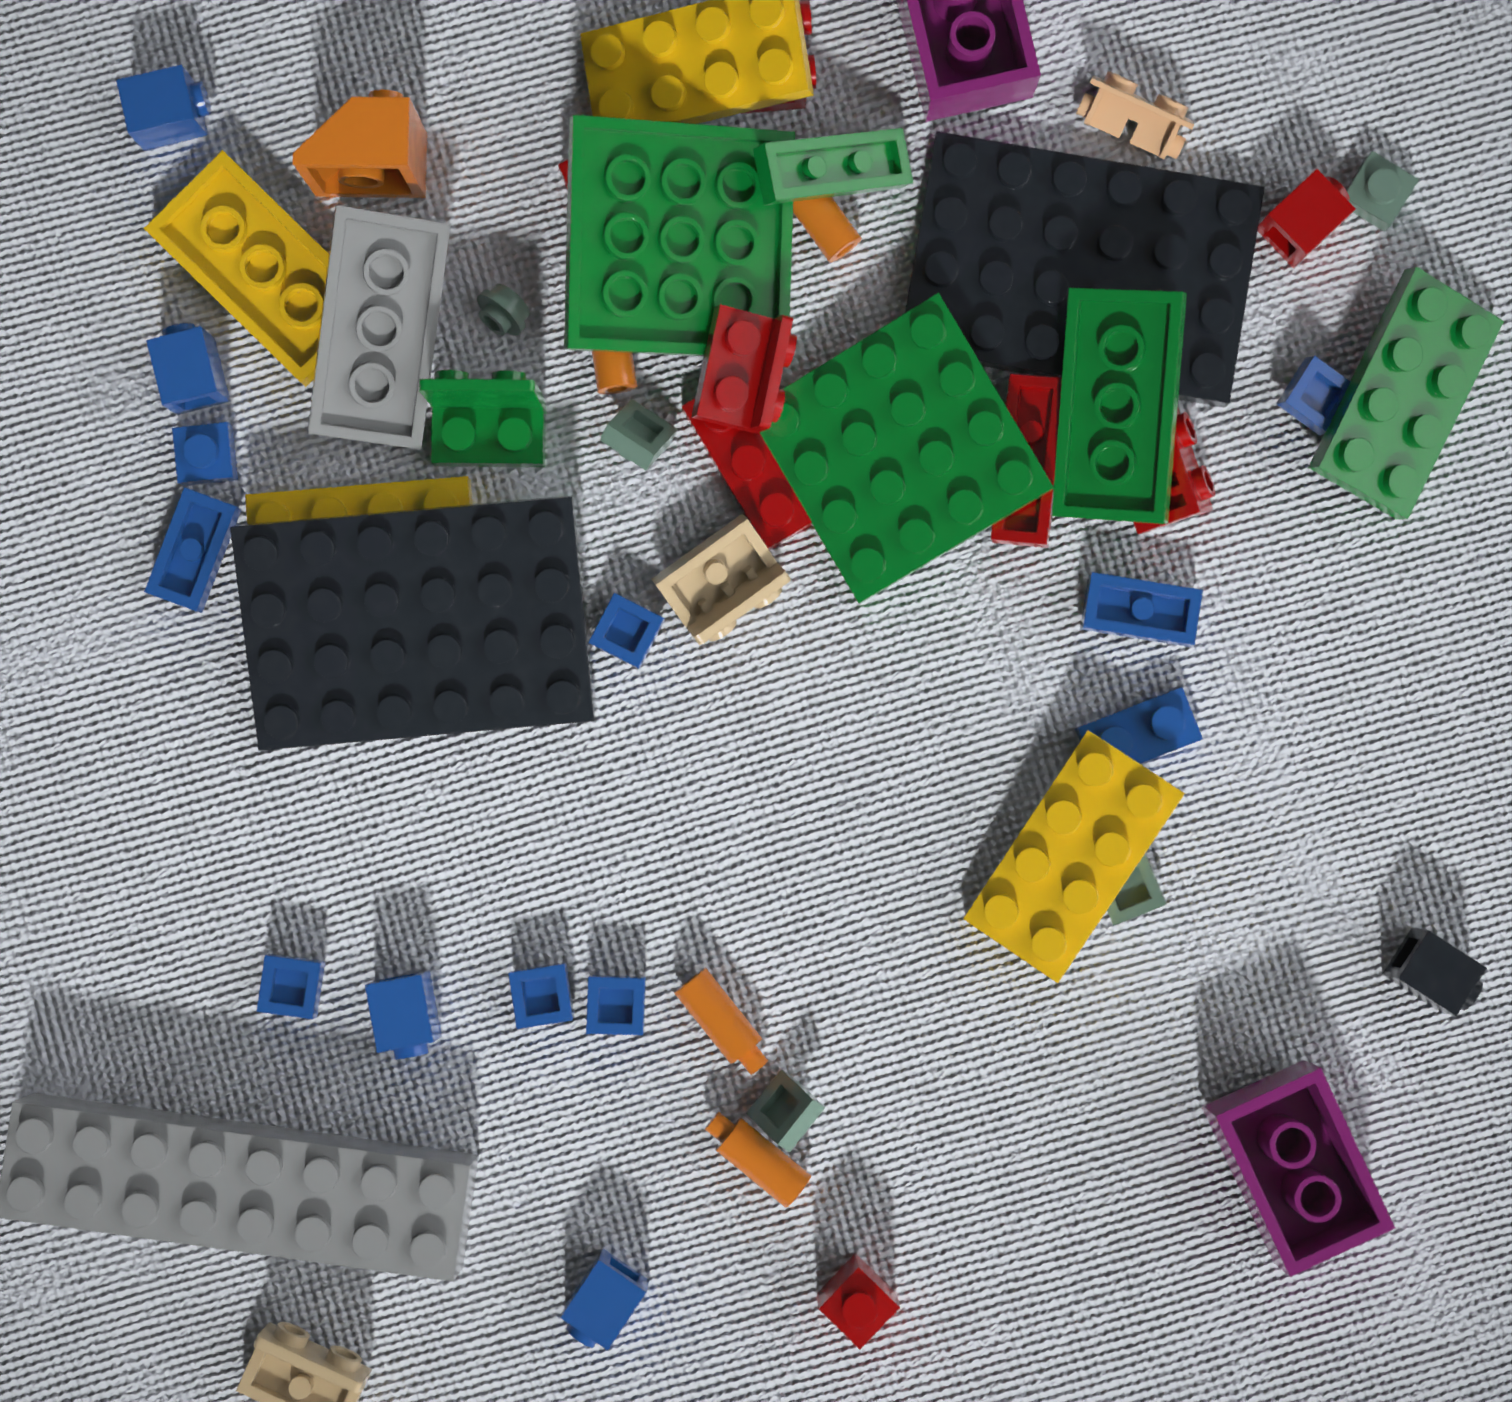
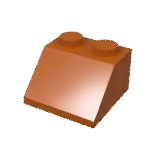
M373 90L369 92V97H351L293 152V165L316 197L426 198L427 132L410 97H403L401 93L393 90Z

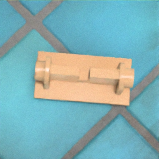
M1107 71L1104 80L1096 76L1092 77L1090 84L1100 89L1096 97L1085 93L1076 114L1086 118L1084 124L1091 125L1119 138L1127 120L1130 119L1138 123L1130 139V144L1157 155L1163 160L1166 155L1177 159L1186 141V138L1177 134L1180 126H1185L1191 130L1194 126V121L1185 117L1189 107L1161 94H1158L1154 103L1134 94L1138 86L1137 83L1111 71Z

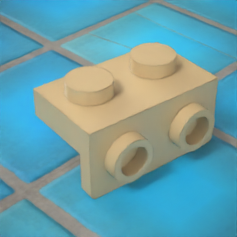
M741 514L651 580L695 641L702 645L708 640L716 641L729 634L736 626V620L752 608H762L776 600L782 592V587L791 578L777 563L749 520Z
M269 1322L258 1333L254 1341L253 1347L255 1349L236 1391L259 1402H358L372 1368L361 1364L362 1358L347 1348L333 1345L328 1349L310 1341V1334L297 1325L288 1322H279L275 1325Z

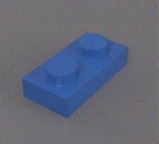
M184 487L144 592L203 613L231 539L230 527L236 525L242 509Z
M1091 572L1088 574L1080 629L1192 647L1195 645L1203 590Z
M1183 687L1075 728L1079 741L1089 730L1140 764L1203 740Z

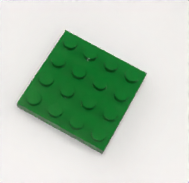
M572 115L569 118L564 350L704 356L714 307L720 304L773 319L780 315L790 316L793 202L764 205L753 148L763 143L795 140V132Z
M939 293L783 388L785 391V401L779 420L776 423L772 422L769 429L759 432L859 604L1054 489Z

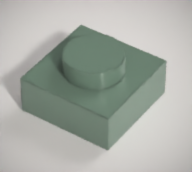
M1371 151L1346 188L1350 197L1349 202L1356 208L1353 213L1385 232L1392 225L1420 179L1376 152Z
M631 399L607 424L600 441L616 450L623 458L634 462L647 471L671 444L678 429Z
M1146 853L1107 910L1113 926L1167 905Z
M781 1069L746 1114L777 1145L791 1152L826 1107L793 1076Z

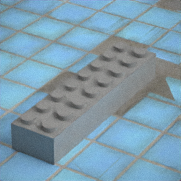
M34 1093L12 1102L0 1178V1218L454 1282L464 1265L479 1154Z

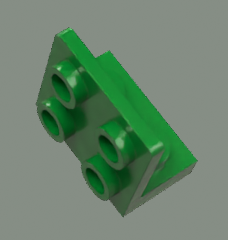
M439 370L434 372V379H419V392L432 407L431 463L434 466L545 467L546 401L535 380H526V373L500 370L492 372V379H469V373L465 371Z

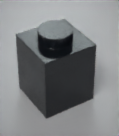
M1412 927L1382 975L1436 1010L1457 1016L1461 1009L1467 1010L1479 997L1483 988V983L1480 979L1487 968L1431 931Z

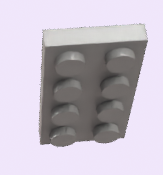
M340 205L335 206L308 434L421 450L427 401L419 392V379H431L451 224Z

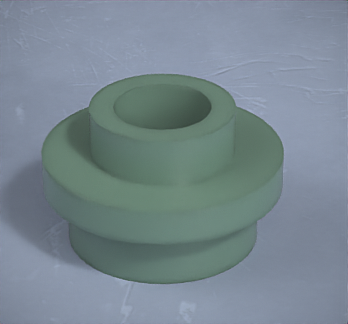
M496 284L492 290L485 289L478 295L477 303L481 309L478 315L491 331L500 336H504L506 333L519 336L526 327L525 320L530 315V310L516 292L503 284Z

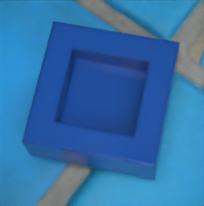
M1315 355L1306 357L1276 404L1316 434L1324 435L1350 381Z
M228 422L172 428L178 484L191 486L238 480L233 425Z
M614 593L588 643L640 669L665 619Z
M276 954L265 955L256 1012L306 1019L317 1018L325 961Z
M567 963L515 970L508 973L517 1029L573 1021L575 1019Z
M589 975L586 1034L643 1036L646 977Z

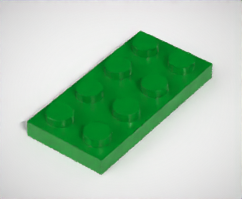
M1419 267L1405 269L1308 468L1394 519H1409L1504 321Z
M1069 288L1052 516L1158 524L1168 523L1187 293Z

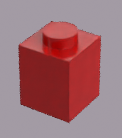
M1316 169L1263 219L1258 226V232L1294 269L1337 229L1356 208L1349 202V194L1338 180L1330 176L1325 177Z
M856 1253L817 1293L818 1309L860 1350L900 1309L896 1292Z

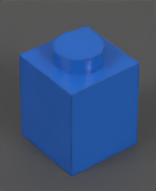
M182 64L116 80L128 134L144 151L208 136L204 116L211 115V105L206 88L202 81L195 82Z
M193 323L175 324L164 328L161 331L162 336L146 340L161 402L164 407L176 415H181L231 402L216 340L202 326L195 327Z
M430 970L375 980L365 985L377 1053L393 1050L395 1060L429 1053L427 1044L433 1043L442 1037Z
M602 1249L563 1309L560 1319L568 1323L566 1331L574 1339L587 1347L594 1348L597 1343L608 1351L647 1293L650 1280L605 1249Z

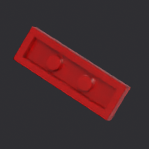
M1010 374L1006 407L1054 487L1062 378ZM1054 489L992 525V543L1048 548Z
M695 398L681 406L682 411L746 518L768 550L812 525V521L760 432L754 434L692 418Z

